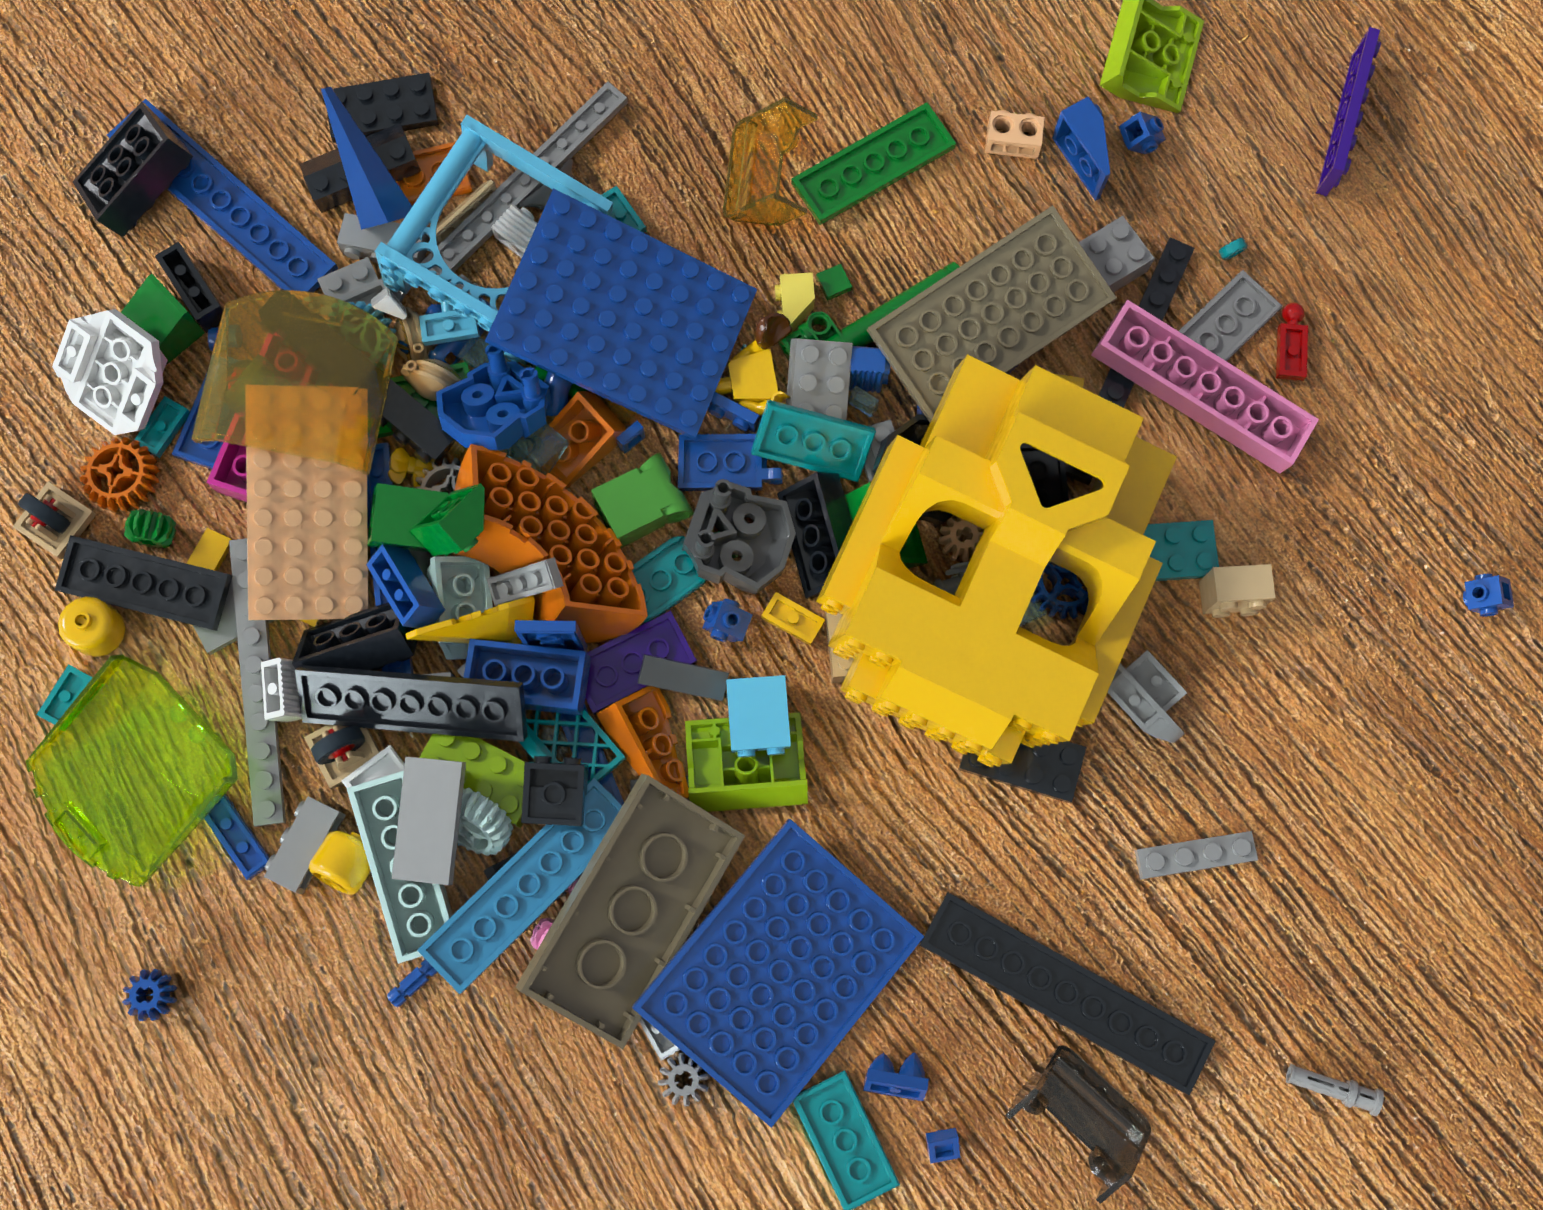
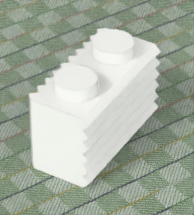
M512 204L500 216L499 220H496L491 228L494 237L522 259L538 223L534 221V216L526 208L522 207L519 209Z
M275 658L261 662L265 720L292 722L302 719L295 668L292 665L293 660Z

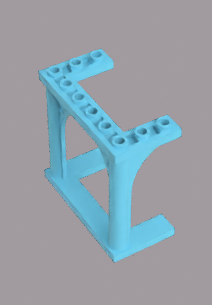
M466 115L461 122L462 134L387 245L380 242L375 250L381 277L384 281L383 284L388 289L396 293L401 291L407 294L411 287L418 288L420 286L428 291V295L440 303H443V301L453 306V310L465 318L469 315L478 321L477 324L481 328L489 332L498 313L496 300L500 296H505L509 287L484 288L461 279L444 262L436 241V229L440 214L472 165L475 164L488 172L493 165L494 154L553 190L554 188L611 217L613 202L469 115ZM424 234L428 235L430 238V241L428 243H417L419 239L422 241ZM421 250L430 251L434 255L432 260L426 263L415 262L413 256ZM437 266L442 270V273L437 275L436 271L430 269ZM460 283L463 284L464 287L463 289H460L456 287V285ZM482 295L489 297L490 306L484 300L480 301L479 297ZM504 351L505 358L510 362L516 361L523 365L527 364V361Z

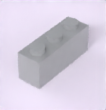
M345 213L337 244L342 253L350 259L359 260L360 258L368 257L372 262L378 264L375 254L376 248L380 242L387 245L401 223L389 222L361 230L357 215ZM424 234L422 241L419 239L417 243H428L430 239L428 235ZM427 250L415 253L413 260L421 263L425 259Z
M309 796L305 801H301L296 808L294 814L296 819L291 828L288 827L283 832L280 838L281 846L278 852L273 854L267 861L265 866L267 872L264 875L265 878L302 895L313 877L309 870L310 861L326 836L332 831H338L346 816Z

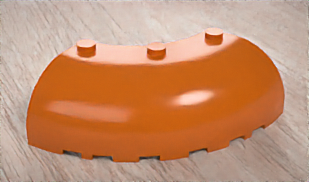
M470 444L459 469L455 491L480 483L485 488L484 529L476 537L479 541L473 548L467 552L462 550L457 555L466 556L485 563L501 574L555 557L564 586L532 595L535 600L534 615L537 621H576L586 643L614 639L633 631L641 625L648 616L641 584H637L632 572L634 569L632 561L627 560L621 550L622 543L617 539L611 528L607 529L597 518L599 513L581 496L577 498L565 489L566 484L550 473L544 475L532 468V463L525 460L520 463L506 457L505 452L489 450L483 446Z

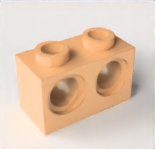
M1006 110L991 111L987 125L985 153L1038 159L1042 147L1045 117L1032 113H1010ZM997 129H1002L1006 131V133H1000L997 131ZM1024 132L1031 133L1033 136H1027Z

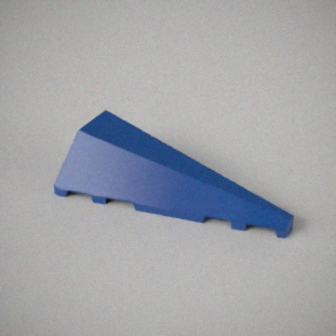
M322 88V95L361 230L405 218L412 208L411 203L391 176L364 133L359 129L351 114L337 97L333 88Z

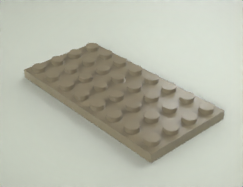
M1052 205L868 327L867 332L928 421L931 422L954 370L967 354L1007 373L1113 302L1117 297Z

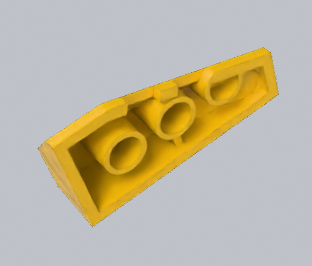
M534 596L503 603L484 610L482 613L480 610L461 616L456 620L452 618L421 627L405 635L408 640L469 644L470 639L520 644L522 642L514 631L515 620H533Z

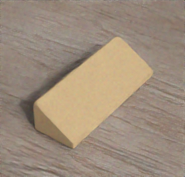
M492 180L480 185L437 224V246L496 190Z

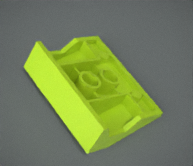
M1123 0L1099 86L1121 99L1174 113L1181 112L1204 20L1182 6H1162L1154 0Z
M800 712L788 713L791 747L785 749V754L767 755V750L755 751L756 756L738 757L737 752L732 753L729 718L685 721L689 801L707 812L808 804V784L805 772Z

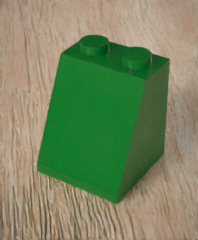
M150 274L121 311L123 315L159 341V348L168 360L166 365L205 334L190 313L153 274Z
M377 483L372 496L367 546L379 548L382 544L405 548L409 551L429 552L410 530L437 506L448 493Z

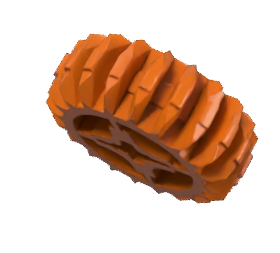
M112 437L111 444L101 440L102 448L92 447L93 456H84L88 465L80 466L81 471L85 473L79 477L80 481L85 484L82 489L89 495V500L97 503L102 509L108 508L111 512H117L120 508L123 512H128L129 505L139 509L138 501L148 502L146 494L148 492L156 493L152 484L160 483L159 478L155 476L160 472L159 467L155 465L158 462L156 457L151 455L147 446L140 447L138 440L131 441L129 438L123 437L120 441L118 438ZM131 457L137 458L139 472L132 469ZM102 477L108 480V493L104 492L102 488Z

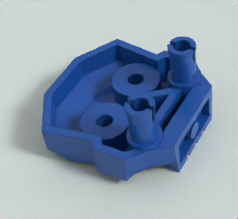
M489 344L485 348L489 363H483L468 372L467 378L436 392L437 410L442 430L465 448H469L470 444H474L489 450L509 449L522 436L527 438L547 424V409L552 407L549 385L538 378V371L535 368H524L516 361L506 362L504 351Z

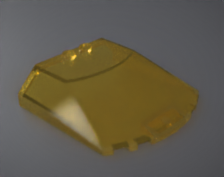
M294 290L267 291L247 295L225 303L200 400L192 440L200 444L202 441H220L327 461L369 475L398 337L385 324L363 309L346 301L319 293Z

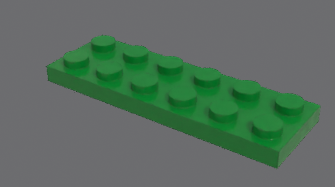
M928 102L791 178V184L818 224L822 225L954 150L956 142Z

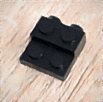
M534 756V762H525L521 823L583 826L589 764H581L582 758L564 757L563 763H552V757Z

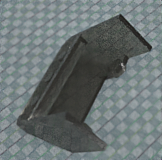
M1064 1045L1058 1046L1019 1090L1005 1115L1010 1120L1022 1108L1034 1115H1040L1047 1109L1091 1149L1088 1157L1090 1169L1095 1176L1104 1181L1096 1198L1100 1204L1132 1178L1151 1134V1126L1146 1117L1072 1049Z

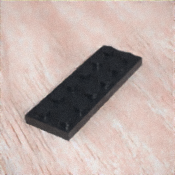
M70 535L55 591L79 597L99 598L107 604L217 631L233 575Z

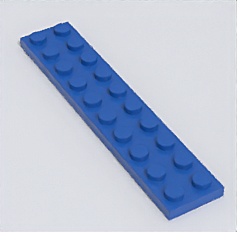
M147 99L142 101L186 145L193 155L187 168L180 171L167 190L277 287L283 288L301 304L306 301L320 287L317 279L338 269L336 263ZM128 114L115 128H113L107 134L109 139L123 124V122L129 117L130 114Z

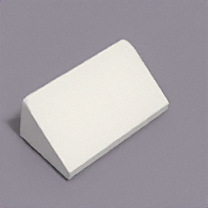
M387 287L371 299L372 308L403 320L407 317L405 307Z

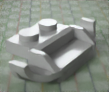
M366 257L318 278L317 280L327 302L323 304V310L311 313L324 324L332 323L328 315L331 313L337 314L336 308L339 306L345 307L347 302H354L356 304L357 301H364L366 305L371 304V299L384 290L386 286L383 284L382 278L378 279L369 258ZM401 291L393 292L400 302L406 295ZM358 316L349 323L358 327L360 324H364L366 319Z
M1148 650L1126 669L1120 663L1108 689L1110 696L1143 732L1155 738L1175 743L1185 733L1170 718L1166 711L1185 696L1187 692Z

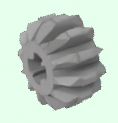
M679 1053V1065L670 1057L667 1059V1062L673 1069L660 1068V1072L669 1077L668 1079L659 1080L658 1085L669 1084L670 1088L662 1093L663 1097L669 1096L673 1091L675 1096L672 1099V1104L676 1105L680 1096H683V1103L686 1107L690 1105V1094L696 1102L701 1100L696 1089L703 1092L708 1091L709 1087L699 1082L700 1080L710 1079V1075L708 1073L699 1075L698 1071L702 1070L699 1065L695 1068L693 1066L694 1061L689 1058L688 1063H685L684 1053ZM687 1071L691 1074L689 1078L693 1079L692 1084H686L684 1088L678 1086L680 1081H676V1075H682Z

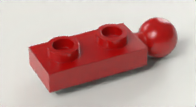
M1289 303L1282 310V318L1286 323H1280L1277 329V379L1304 381L1307 377L1308 325H1299L1304 318L1305 311L1298 303Z

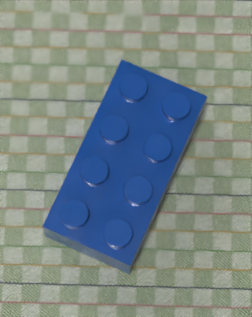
M470 639L463 678L523 682L526 710L583 716L591 658L586 651Z

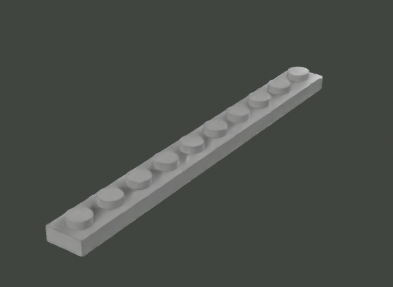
M606 82L533 154L559 170L569 158H572L628 103L627 97L611 83ZM517 169L438 245L439 252L446 265L455 272L493 235L492 225L495 224L496 220H499L500 216L512 204L520 209L521 206L519 204L544 184ZM431 252L421 263L432 260L434 257L433 253ZM437 266L430 269L436 271L437 275L442 273V270Z
M247 538L229 540L253 824L255 827L286 823L277 721H269L264 718L261 662L271 660L268 620H248Z

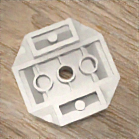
M112 309L69 320L52 368L58 378L61 377L65 391L72 403L112 434L119 435L145 429L163 385V371L168 360L161 352L159 341L118 310Z

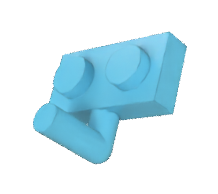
M445 301L441 303L442 312L419 316L422 343L425 346L480 337L478 321L469 315L467 318L459 315L453 310V306Z

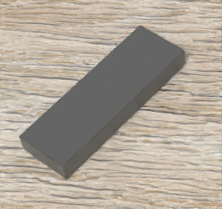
M644 654L637 682L638 684L723 701L729 673L723 670Z

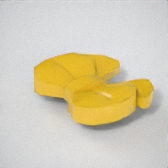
M400 447L394 450L389 459L390 470L387 474L396 485L402 483L406 473L412 474L413 487H418L421 485L416 482V477L425 478L422 472L423 468L431 471L433 467L430 462L425 464L418 458L410 457L406 450Z

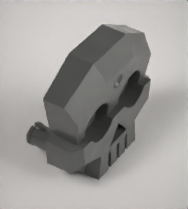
M721 479L715 483L714 489L701 492L682 550L686 551L692 559L698 577L716 584L725 581L742 591L756 595L780 577L785 568L796 534L787 501L752 495L750 488ZM744 518H751L753 523H746ZM714 526L720 531L719 533L714 534L712 532ZM732 555H739L741 560H733Z

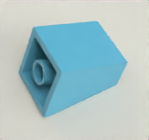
M785 675L727 679L731 752H737L738 757L756 756L755 751L767 750V755L785 754V749L791 747Z

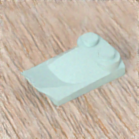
M434 556L430 558L427 577L445 608V611L436 623L452 618L456 620L461 616L481 610L482 613L484 610L493 608L492 595L487 583V579L490 578V570L487 564L466 556ZM438 642L446 660L467 658L468 643Z

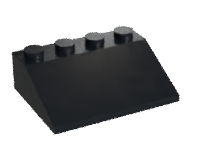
M141 102L74 179L73 184L96 221L124 237L128 231L134 229L140 217L153 207L155 200L160 194L171 186L173 179L180 171L187 168L193 155L145 103Z

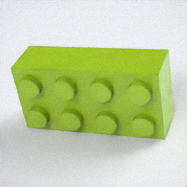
M432 734L419 758L466 762L463 788H470L473 792L479 791L484 797H489L492 802L498 803V807L505 810L506 816L511 819V824L521 828L523 825L521 819L525 762L480 738Z

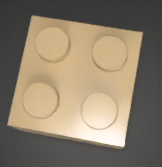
M1271 564L1213 567L1199 581L1203 614H1212L1213 618L1230 616V613L1240 612L1241 616L1257 615L1258 611L1266 608L1267 604L1276 598Z

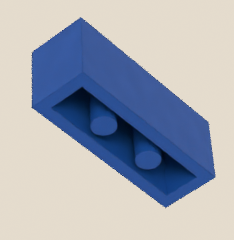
M382 544L366 565L402 626L421 628L435 624L445 611V608L408 549Z

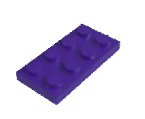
M669 611L637 627L633 631L587 652L591 658L585 698L595 715L613 703L648 687V685L638 684L637 682L644 654L696 664L697 660L672 612Z

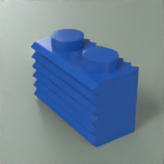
M852 346L849 391L851 392L854 389L855 392L865 390L866 392L871 391L873 393L876 391L879 393L882 384H888V375L890 374L889 362L879 348Z

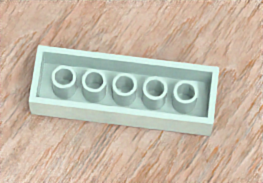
M404 771L347 788L398 964L421 957L422 955L417 950L453 915L444 885L391 879Z

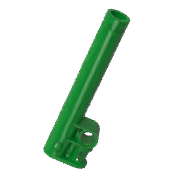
M951 262L943 269L936 271L840 331L826 313L814 312L808 317L806 322L797 327L795 332L786 336L778 344L788 361L791 339L795 338L853 343L852 346L866 347L874 342L867 332L868 327L960 266L956 262ZM814 325H822L825 327V330L817 332L812 327Z

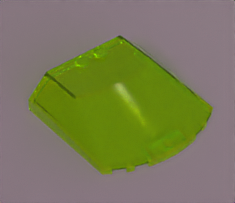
M122 654L112 655L107 659L26 760L27 771L33 773L37 787L33 789L35 797H41L47 810L44 815L64 844L90 867L96 866L106 872L107 877L113 880L121 879L129 882V885L138 887L143 886L238 779L235 754L158 672Z

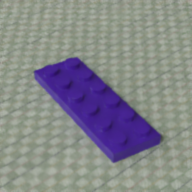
M1369 27L1351 56L1316 194L1327 196L1333 187L1337 188L1342 174L1346 175L1349 170L1351 159L1348 158L1349 151L1353 150L1357 140V135L1354 134L1355 127L1358 128L1363 117V111H1360V107L1367 99L1369 88H1366L1367 81L1371 80L1375 70L1372 60L1376 58L1381 46V42L1377 41L1380 33L1379 29Z

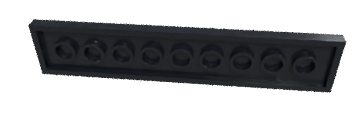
M949 892L944 896L924 938L919 944L924 949L1190 1096L1216 1042L1214 1039Z

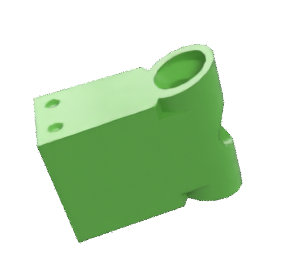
M661 453L650 457L640 468H635L591 490L595 508L606 528H611L617 539L622 543L621 548L652 533L665 524L686 520L694 514L684 494L671 483V471Z

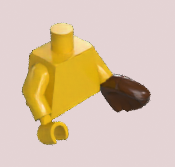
M772 312L758 321L754 334L755 340L732 358V361L728 362L729 377L720 378L715 390L720 395L732 393L734 402L759 414L760 417L763 415L767 400L782 403L784 399L790 397L784 392L778 391L771 349H767L776 345L791 333L792 327L785 315Z

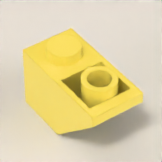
M813 272L780 274V283L775 285V301H781V310H777V313L783 314L789 319L792 327L791 333L814 309Z

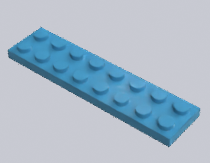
M593 778L587 784L583 826L546 824L417 951L461 995L582 875L622 805Z

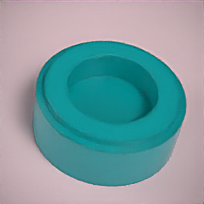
M1242 237L1225 245L1218 252L1223 260H1229L1245 251L1248 246Z

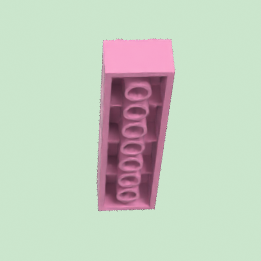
M1129 300L1118 310L1091 354L1094 358L1279 474L1294 464L1319 420Z

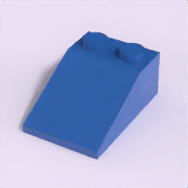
M1088 96L1060 112L1052 139L1096 201L1100 199L1110 176V166L1102 111Z

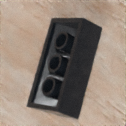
M400 123L366 137L395 181H401L403 178L420 173L421 169ZM338 148L300 164L303 178L313 201L321 213L353 200Z
M815 472L777 493L778 500L787 501L796 532L791 547L805 599L819 596L852 525V519L838 473Z
M389 602L351 614L345 619H336L304 630L292 665L295 669L299 665L379 670L387 664L396 661L403 662L414 656L418 640H408L405 634L416 628L402 626Z

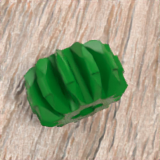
M144 509L133 510L126 520L124 536L131 542L149 548L170 547L173 538H175L176 522L170 516L163 515L161 512L157 513Z

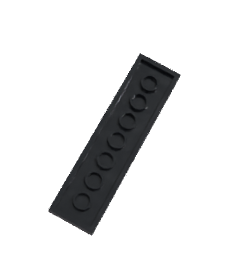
M299 665L295 669L302 723L347 727L359 726V728L524 742L528 737L523 682Z

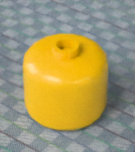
M82 597L73 600L61 612L58 622L59 634L67 645L86 656L94 657L108 655L117 649L124 639L126 630L124 619L118 610L99 598Z
M342 831L330 832L310 861V872L326 885L348 895L358 893L371 872L361 836L355 832H351V834Z

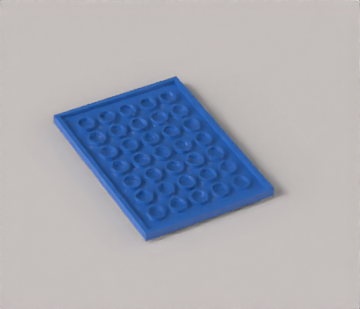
M553 188L485 342L680 434L695 439L757 289Z
M788 819L633 1004L632 1008L772 1128L921 942L924 935L795 822Z

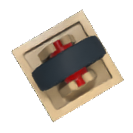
M47 482L36 497L26 493L19 500L18 505L25 511L13 525V528L62 560L70 535L80 537L97 514L50 482Z
M326 725L304 737L331 789L342 785L343 782L341 780L380 752L369 729L359 728V726Z

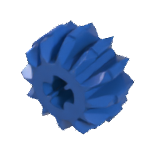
M154 969L151 973L149 970H141L140 978L131 976L129 979L133 986L122 989L123 992L129 993V998L124 999L122 1003L124 1005H132L128 1014L130 1016L138 1014L139 1021H146L148 1018L151 1021L159 1020L160 1013L168 1014L170 1009L167 1003H175L177 1001L175 997H170V992L177 990L176 985H168L172 977L170 975L162 976L159 969ZM148 990H153V994L149 995L146 993ZM153 996V999L151 1001H147L146 997Z

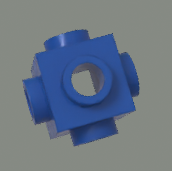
M1139 112L1118 126L1126 147L1134 152L1141 154L1152 153L1158 148L1160 143L1166 140L1162 131L1164 126L1157 116Z
M1480 574L1474 577L1475 580L1464 582L1466 591L1463 592V600L1468 610L1480 613V616L1486 617L1497 615L1498 610L1514 607L1510 579L1499 575Z
M725 598L723 601L712 602L707 607L703 616L705 622L702 629L711 632L710 637L721 642H726L727 640L730 642L743 641L753 614L740 609V604L736 601Z

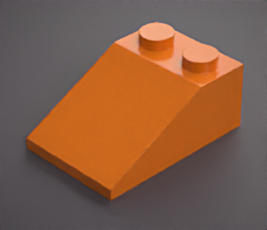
M578 391L526 452L546 474L550 473L565 483V489H567L617 446L616 437L627 428L595 393L591 391Z

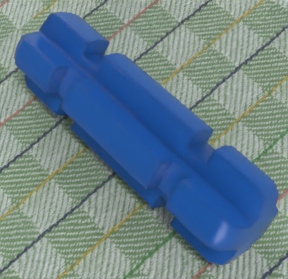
M426 959L421 963V968L416 967L399 983V988L394 987L387 994L388 1000L395 1007H400L407 1001V996L411 997L429 981V976L433 977L437 973L436 969Z

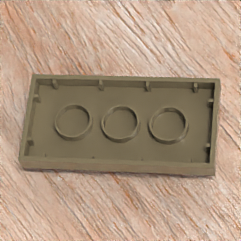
M641 773L515 987L532 999L624 1049L642 1017L632 1008L633 1004L683 946L745 835L649 775Z

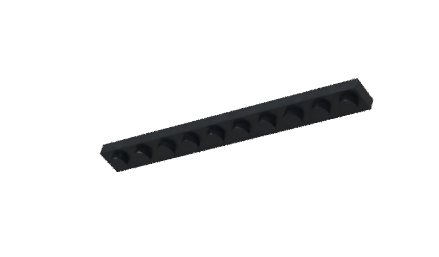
M1171 237L1169 238L1140 301V308L1163 321L1195 249L1194 247ZM1110 368L1098 396L1124 408L1134 382ZM1069 464L1066 466V475L1086 485L1090 484L1093 478L1092 475Z

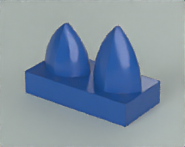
M915 1052L904 1061L899 1074L895 1073L889 1057L882 1053L873 1060L868 1068L863 1091L923 1101L928 1090L929 1079L925 1078L923 1064Z

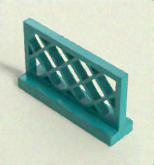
M585 710L582 717L587 722H580V715H576V722L560 721L561 713H556L555 721L540 720L541 711H536L535 720L526 719L527 724H534V732L527 725L528 737L524 742L519 741L533 759L534 756L552 757V763H563L556 759L557 746L573 747L572 758H577L578 747L594 748L592 764L581 763L589 764L588 768H591V778L588 783L593 778L600 782L626 759L623 753ZM539 725L555 726L553 741L539 739ZM559 726L575 727L574 742L558 741ZM580 727L594 729V743L578 742ZM599 736L606 744L599 743ZM545 745L552 746V753ZM598 748L611 749L617 756L609 764H597Z

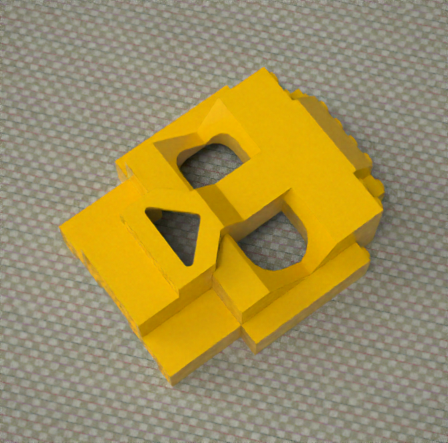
M967 354L954 370L921 444L918 445L897 435L887 447L816 600L817 603L822 604L821 609L832 615L842 614L828 644L829 647L834 649L833 654L849 660L850 657L854 658L840 691L846 693V699L856 704L866 702L872 705L871 710L881 716L893 715L899 718L898 723L912 730L915 727L925 730L924 735L934 741L941 742L943 740L952 743L951 748L965 755L971 753L979 756L977 761L989 767L1011 764L1020 743L1034 748L1035 745L1042 747V745L1050 746L1052 743L1058 745L1059 742L1070 741L1076 726L1082 727L1083 725L1094 724L1163 564L1150 557L1156 541L1143 534L1177 456L1136 437L1144 419L1143 417L1037 365L1019 380ZM1021 444H1028L1096 477L1097 479L1091 492L1061 504L1044 508L1039 501L1022 456ZM941 510L984 529L955 595L915 576L906 568L901 560L900 551L917 520L927 511ZM1049 561L1073 572L1081 578L1088 592L1087 611L1075 638L1068 646L1053 643L1019 627Z

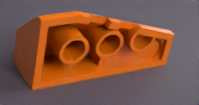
M648 686L596 713L610 740L623 753L626 760L639 776L641 773L649 775L682 797H689L683 763L678 760L676 753L677 737L676 734H672L669 719L672 718L671 711L659 688Z

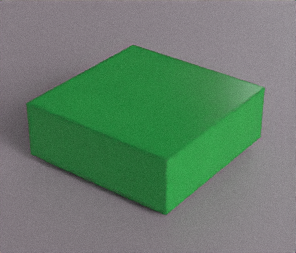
M841 264L816 274V279L827 301L852 291V285Z

